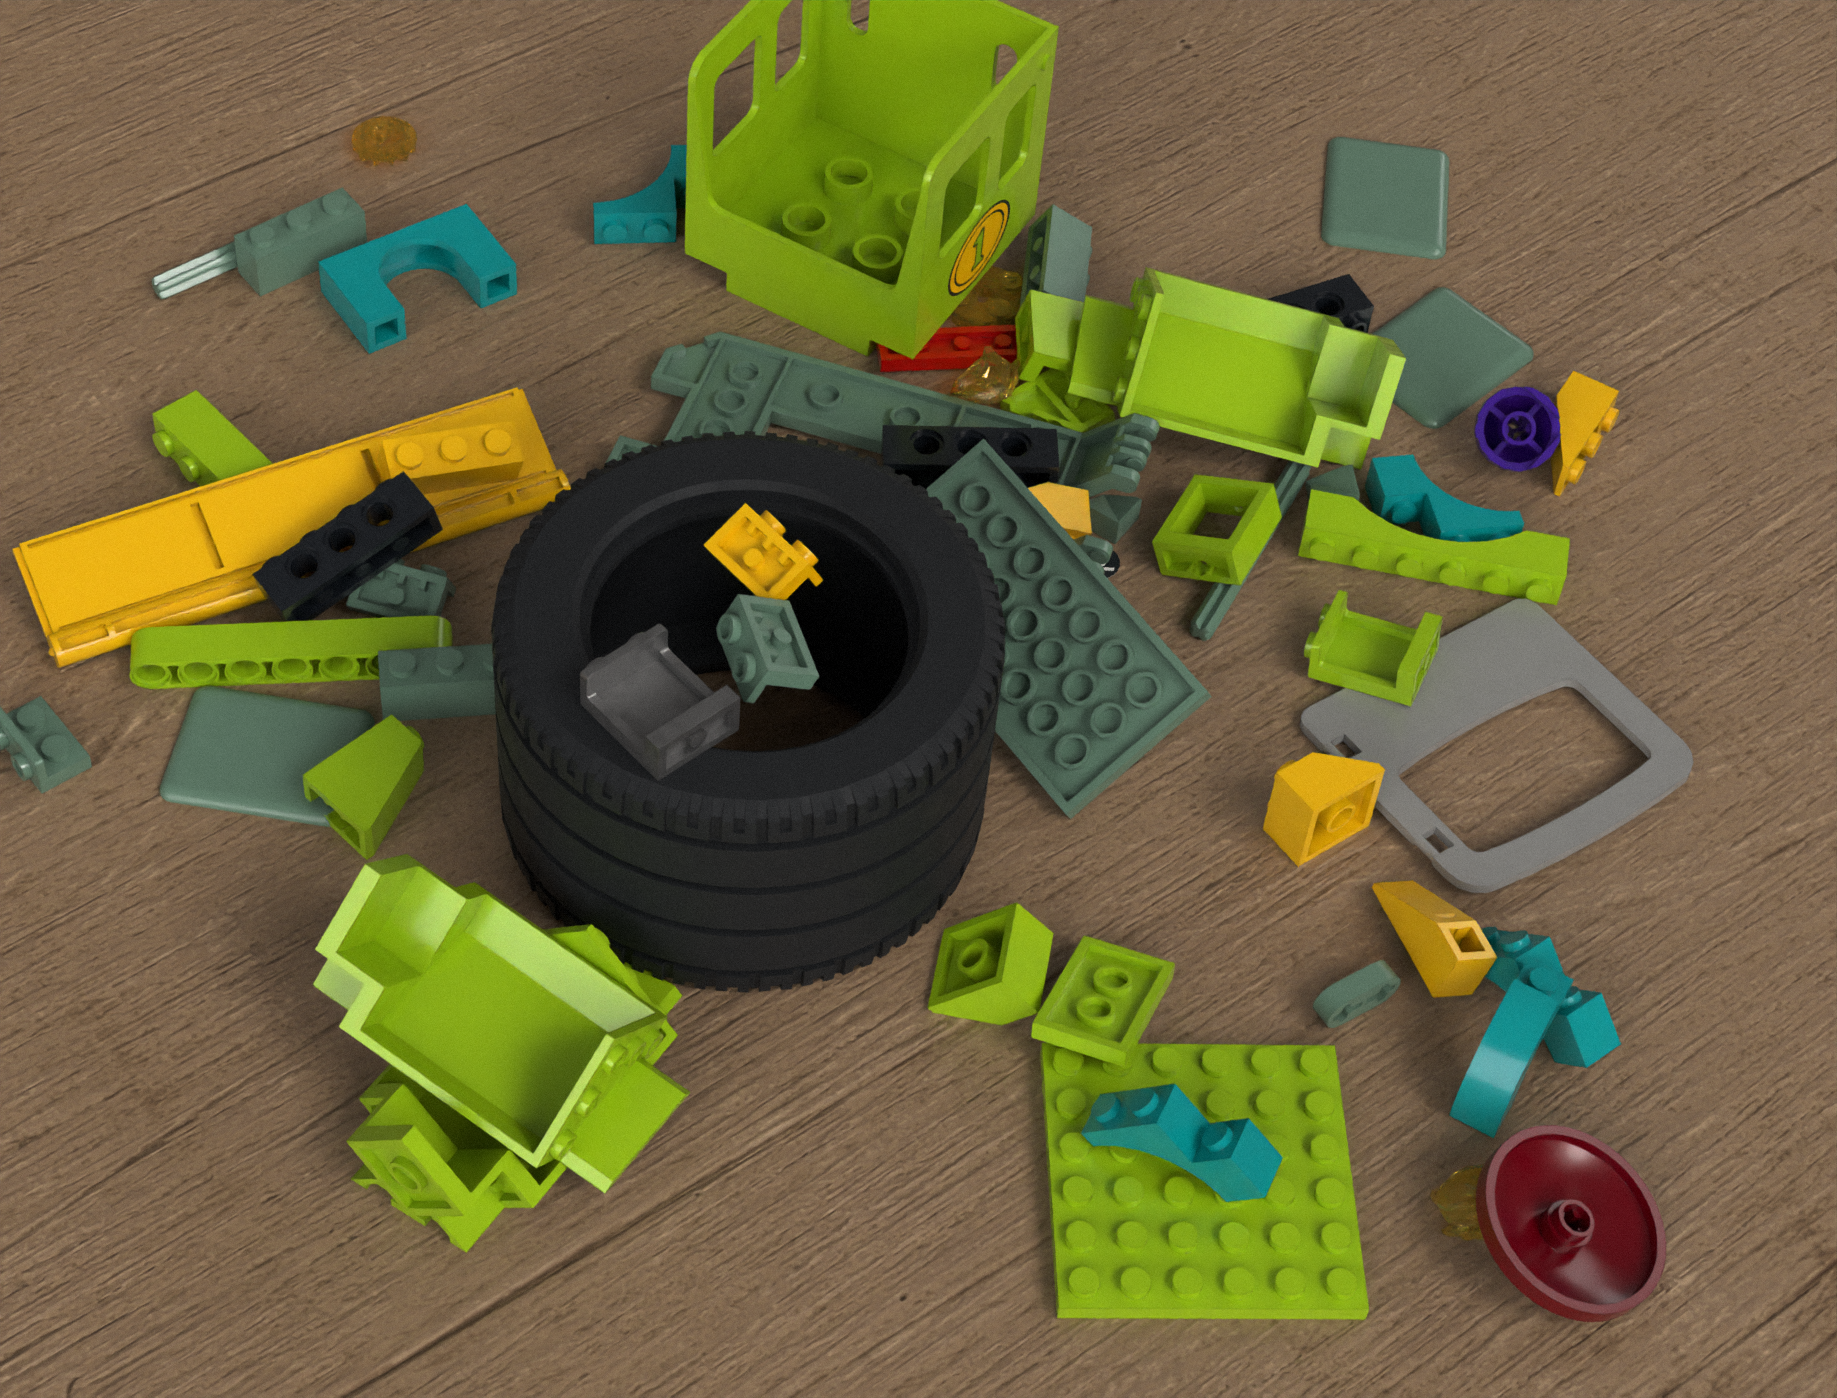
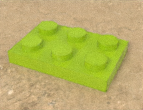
M1084 935L1032 1023L1031 1037L1125 1067L1173 979L1175 963Z

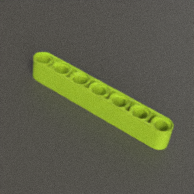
M406 616L147 627L136 631L132 635L129 677L135 685L144 689L378 680V651L453 646L452 626L448 620L439 616Z

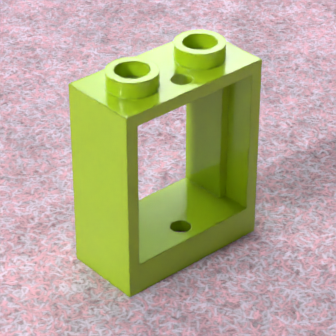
M1195 474L1152 541L1161 575L1240 586L1282 518L1274 484ZM1207 512L1242 516L1229 539L1193 535Z

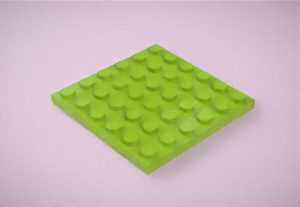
M1042 1042L1040 1061L1057 1318L1366 1320L1369 1304L1335 1045L1137 1043L1125 1067ZM1176 1084L1209 1123L1249 1118L1280 1153L1283 1159L1265 1198L1226 1202L1201 1179L1165 1159L1125 1147L1092 1146L1081 1133L1091 1114L1093 1104L1100 1094Z

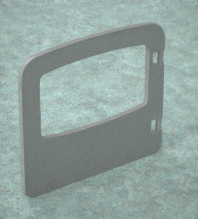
M1528 599L1512 600L1441 637L1437 653L1412 706L1344 688L1307 707L1302 712L1300 719L1301 731L1321 752H1325L1327 755L1345 757L1335 747V745L1344 742L1356 754L1350 759L1379 763L1385 769L1375 807L1412 845H1416L1432 861L1431 865L1447 881L1457 888L1471 893H1489L1528 877L1608 835L1682 786L1688 780L1694 762L1691 750L1672 729L1538 604ZM1562 687H1572L1578 690L1648 757V761L1630 775L1574 810L1521 837L1484 852H1476L1469 849L1399 777L1400 774L1420 759L1477 725L1535 697ZM1435 834L1448 849L1439 853L1426 838Z

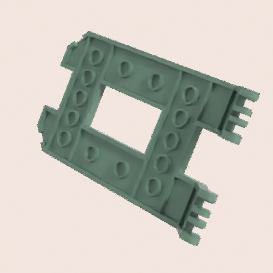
M724 332L704 336V343L685 348L683 344L666 348L651 376V389L685 398L665 440L672 439L674 442H679L682 437L691 435L694 438H700L702 433H713L714 436H723V432H735V435H743L745 431H754L755 435L765 436L771 423L881 454L883 425L1057 429L1059 453L1057 484L1088 490L1089 497L1111 489L1125 493L1136 491L1140 481L1138 472L1145 468L1147 458L1152 450L1150 442L1156 439L1160 429V425L1155 419L1133 413L1082 433ZM620 435L606 462L612 459L619 461L622 459V454L631 451L639 453L643 447L651 444ZM1089 535L1073 539L1104 574L1105 570L1101 564L1109 562L1113 546L1104 539Z

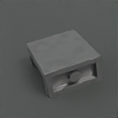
M657 624L646 632L635 634L625 645L605 657H598L592 660L580 673L581 705L657 781L739 730L740 697L728 685L714 693L669 649L668 630L661 624Z

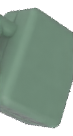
M1335 137L1331 139L1327 146L1321 227L1323 241L1332 246L1427 259L1442 258L1446 254L1450 164L1447 154L1437 149L1349 137Z
M1438 287L1372 333L1373 335L1394 340L1406 357L1392 403L1425 427L1438 429L1446 425L1531 362L1534 357V352L1530 345L1446 287Z
M203 686L197 689L192 696L159 787L160 795L164 800L172 803L331 827L324 815H327L334 809L330 805H326L320 796L312 802L305 797L302 775L375 725L374 718L368 711L363 709L216 686Z

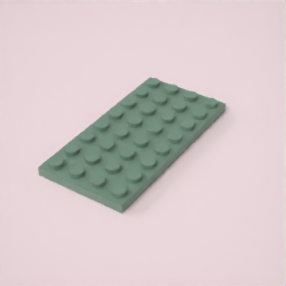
M982 439L926 490L929 497L936 496L942 502L943 510H950L956 516V523L964 524L968 530V538H973L978 544L979 552L984 553L987 567L991 569L994 582L998 585L1003 618L1005 620V664L995 731L1061 810L1072 819L1212 696L986 440Z

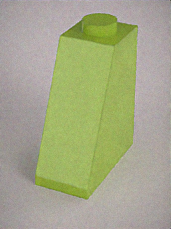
M391 714L302 775L305 797L312 802L320 796L326 805H330L334 809L327 815H324L330 826L366 860L375 855L424 772V742L422 737L412 726L408 725L405 727Z

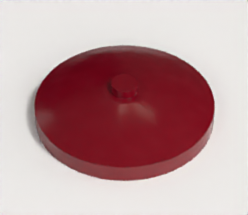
M1540 1125L1521 1130L1512 1135L1486 1160L1476 1187V1213L1479 1227L1486 1246L1498 1267L1526 1297L1542 1308L1568 1319L1582 1322H1604L1628 1313L1653 1292L1662 1276L1666 1260L1664 1225L1658 1206L1648 1187L1634 1168L1619 1153L1599 1139L1582 1131L1564 1126Z

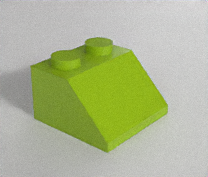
M1017 902L945 928L927 1008L937 1014L1001 1026L1037 1014L1040 1011L1054 933Z

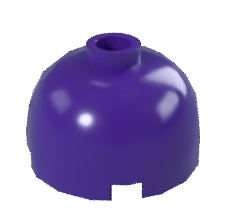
M1515 386L1499 390L1484 401L1476 415L1474 435L1477 447L1488 462L1502 470L1521 472L1536 468L1552 456L1560 443L1561 426L1558 409L1548 396L1534 388ZM1508 424L1514 425L1517 428L1512 429ZM1518 432V436L1513 439L1514 433Z

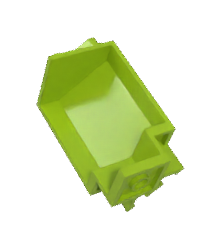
M1145 267L1143 277H1136L1129 300L1133 302V307L1085 295L1067 394L1117 406L1120 417L1133 413L1155 419L1160 427L1317 468L1320 460H1325L1344 466L1353 465V468L1361 470L1371 438L1381 439L1406 361V357L1392 339L1344 327L1340 319L1333 316Z
M408 854L364 864L315 948L316 951L328 959L314 981L313 986L348 1010L339 1027L535 1168L556 1159L606 1194L690 1094V1091L644 1060L654 1053L663 1039V1034L659 1032V1029L667 1018L666 1015L477 883L473 882L454 887Z
M592 924L543 929L666 1016L682 997V994L673 984L664 979L662 981L652 977V972L644 970L643 973L632 969V964L626 962L623 965L611 950L610 942L605 934ZM667 1018L659 1029V1032L663 1034L661 1043L648 1059H644L651 1065H654L678 1036L667 1022ZM391 1064L386 1067L359 1097V1100L371 1114L346 1141L364 1162L351 1180L365 1189H368L371 1184H377L387 1190L393 1197L391 1199L392 1206L424 1226L431 1219L436 1221L450 1237V1243L466 1253L504 1208H534L567 1169L564 1164L556 1159L535 1168Z

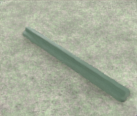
M1288 461L1274 484L1282 515L1281 520L1240 586L1217 582L1213 584L1191 620L1189 632L1193 637H1199L1202 641L1211 639L1308 478L1311 466Z

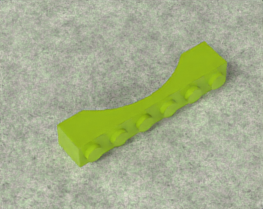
M1311 489L1304 517L1298 556L1557 605L1567 576L1570 538L1526 530L1510 537L1480 542L1434 539L1412 533L1387 522L1368 510L1354 497Z

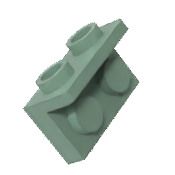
M400 559L350 593L346 606L352 611L378 618L406 616L440 617L447 596L454 597L456 587L446 577L447 572L426 564H422L420 570L404 566L405 561Z
M738 594L726 613L720 618L716 631L743 702L754 703L766 685L810 690L819 678V674L790 601Z
M42 696L7 714L0 707V751L6 748L11 755V763L18 776L23 781L30 779L42 794L92 767L90 755Z

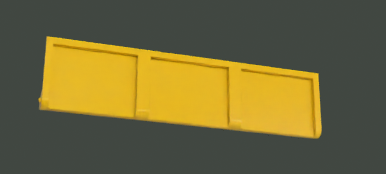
M516 387L19 543V547L13 548L12 552L49 645L48 653L50 656H53L57 667L61 668L131 645L132 635L142 628L188 626L265 601L266 598L263 596L252 574L261 569L262 565L270 558L280 556L299 543L305 534L318 530L333 520L343 508L356 504L374 492L375 488L382 483L377 461L382 440L514 420L524 460L517 480L423 494L434 507L443 530L410 553L543 510L549 501L555 502V496L563 489L570 490V485L563 470H556L523 389ZM390 520L382 521L377 526L385 525ZM346 546L342 548L339 552L347 551L352 546ZM315 571L308 572L304 574L301 578L309 577Z

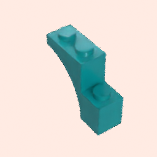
M671 145V155L667 167L658 179L645 189L625 198L593 203L594 244L676 242V208H686L687 145Z
M1413 454L1371 459L1365 490L1373 513L1391 524L1419 521L1424 536L1457 542L1490 541L1510 537L1521 533L1523 530L1524 521L1520 511L1485 509L1454 498L1436 486L1424 474Z
M1496 927L1481 929L1498 957L1485 977L1505 992L1508 991L1513 980L1517 979L1529 957L1564 974L1550 936L1528 934L1525 930L1515 932L1497 930ZM1571 986L1569 993L1543 1037L1555 1063L1587 1068L1621 1045L1602 992L1581 990L1577 986Z
M1176 1084L1100 1094L1091 1108V1114L1081 1133L1092 1146H1118L1135 1149L1176 1164L1209 1185L1226 1202L1265 1198L1283 1159L1280 1153L1249 1118L1209 1123Z

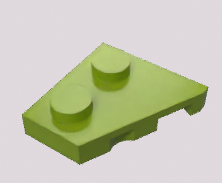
M1050 368L1038 375L1035 382L1027 381L999 397L1000 408L1003 411L1082 433L1115 421V413L1106 403L1067 394L1071 372Z

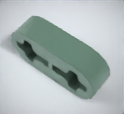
M1384 960L1376 961L1327 987L1315 999L1313 1009L1329 1028L1338 1027L1388 1000L1399 988L1401 979Z

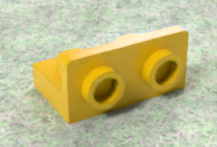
M746 503L704 544L705 548L757 597L786 600L806 579L815 587L823 581L813 568L819 561L816 556L798 539L790 545L782 537L787 530L771 513L765 510L759 516Z

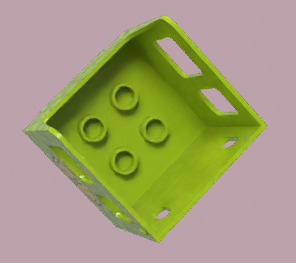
M750 0L699 52L689 73L687 95L685 254L726 272V291L868 357L876 348V343L914 359L1035 215L1059 26L998 0H870L868 30L864 31L857 28L851 20L852 0H803L800 54L794 66L775 84L778 20L784 8L792 0ZM755 39L753 100L751 108L747 115L713 149L714 88L719 75ZM999 45H1007L1016 53L1017 63L996 84Z

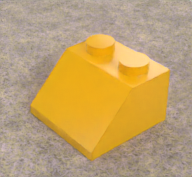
M1315 752L1298 761L1290 760L1283 764L1275 773V781L1270 800L1267 804L1268 809L1263 830L1299 867L1369 826L1385 769L1379 763Z

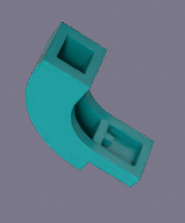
M1530 957L1528 958L1517 979L1513 980L1499 1005L1466 1072L1449 1116L1492 1138L1495 1137L1511 1109L1529 1065L1569 993L1574 979Z

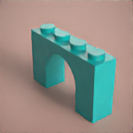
M467 204L318 261L321 292L369 354L407 339L405 310L386 286L399 274L416 269H433L445 272L460 282L480 308L517 294L516 263Z

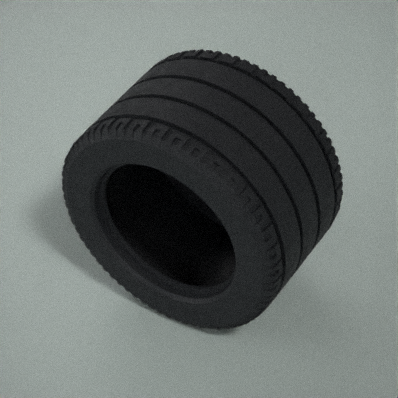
M745 431L743 435H735V432H723V436H714L713 433H702L700 438H694L691 435L682 437L679 442H674L672 439L661 441V445L657 447L651 444L643 447L639 453L631 451L622 454V459L619 461L612 459L606 462L601 470L595 468L588 471L585 479L578 478L571 483L570 490L563 489L556 494L555 502L549 501L543 508L542 515H536L530 521L529 529L524 530L520 536L519 544H515L512 548L510 557L504 567L503 575H501L491 625L499 788L502 820L513 856L517 860L521 872L526 876L531 890L537 892L538 899L544 906H549L550 912L556 920L562 919L564 927L592 924L605 934L610 942L611 950L623 965L625 962L632 964V969L641 973L644 970L652 972V977L663 981L667 977L672 978L673 983L684 985L685 982L694 983V988L704 990L706 986H716V991H727V987L738 988L737 992L749 993V988H759V992L770 991L772 986H780L781 990L792 989V985L801 983L802 987L811 985L813 980L821 978L823 982L832 980L834 975L839 972L842 975L848 974L853 971L854 966L858 964L861 967L870 965L875 956L882 958L889 953L892 946L898 948L905 944L908 935L913 937L920 931L923 923L928 924L935 917L937 910H941L948 896H951L957 889L975 851L984 816V804L1005 664V620L1003 618L998 585L994 582L991 569L987 567L984 553L979 552L978 544L973 538H968V530L963 523H956V516L950 510H943L942 502L936 496L929 497L928 491L920 485H912V479L905 474L897 475L895 474V469L887 465L882 467L877 465L876 459L870 456L865 458L859 457L858 452L850 449L846 451L839 450L838 445L830 442L823 445L818 444V440L807 438L806 441L798 440V436L787 434L786 437H777V433L766 432L765 436L755 435L754 431ZM745 503L759 516L767 510L787 530L782 537L790 545L798 539L819 560L813 568L823 581L815 587L806 579L786 599L790 601L819 674V678L814 685L836 695L851 705L864 719L839 734L799 747L768 751H740L711 747L657 781L581 705L580 673L592 660L598 657H605L625 645L635 634L646 632L657 624L663 625L668 630L669 649L695 675L717 671H731L722 644L718 639L716 627L720 618L726 613L738 594L755 595L705 548L704 544Z

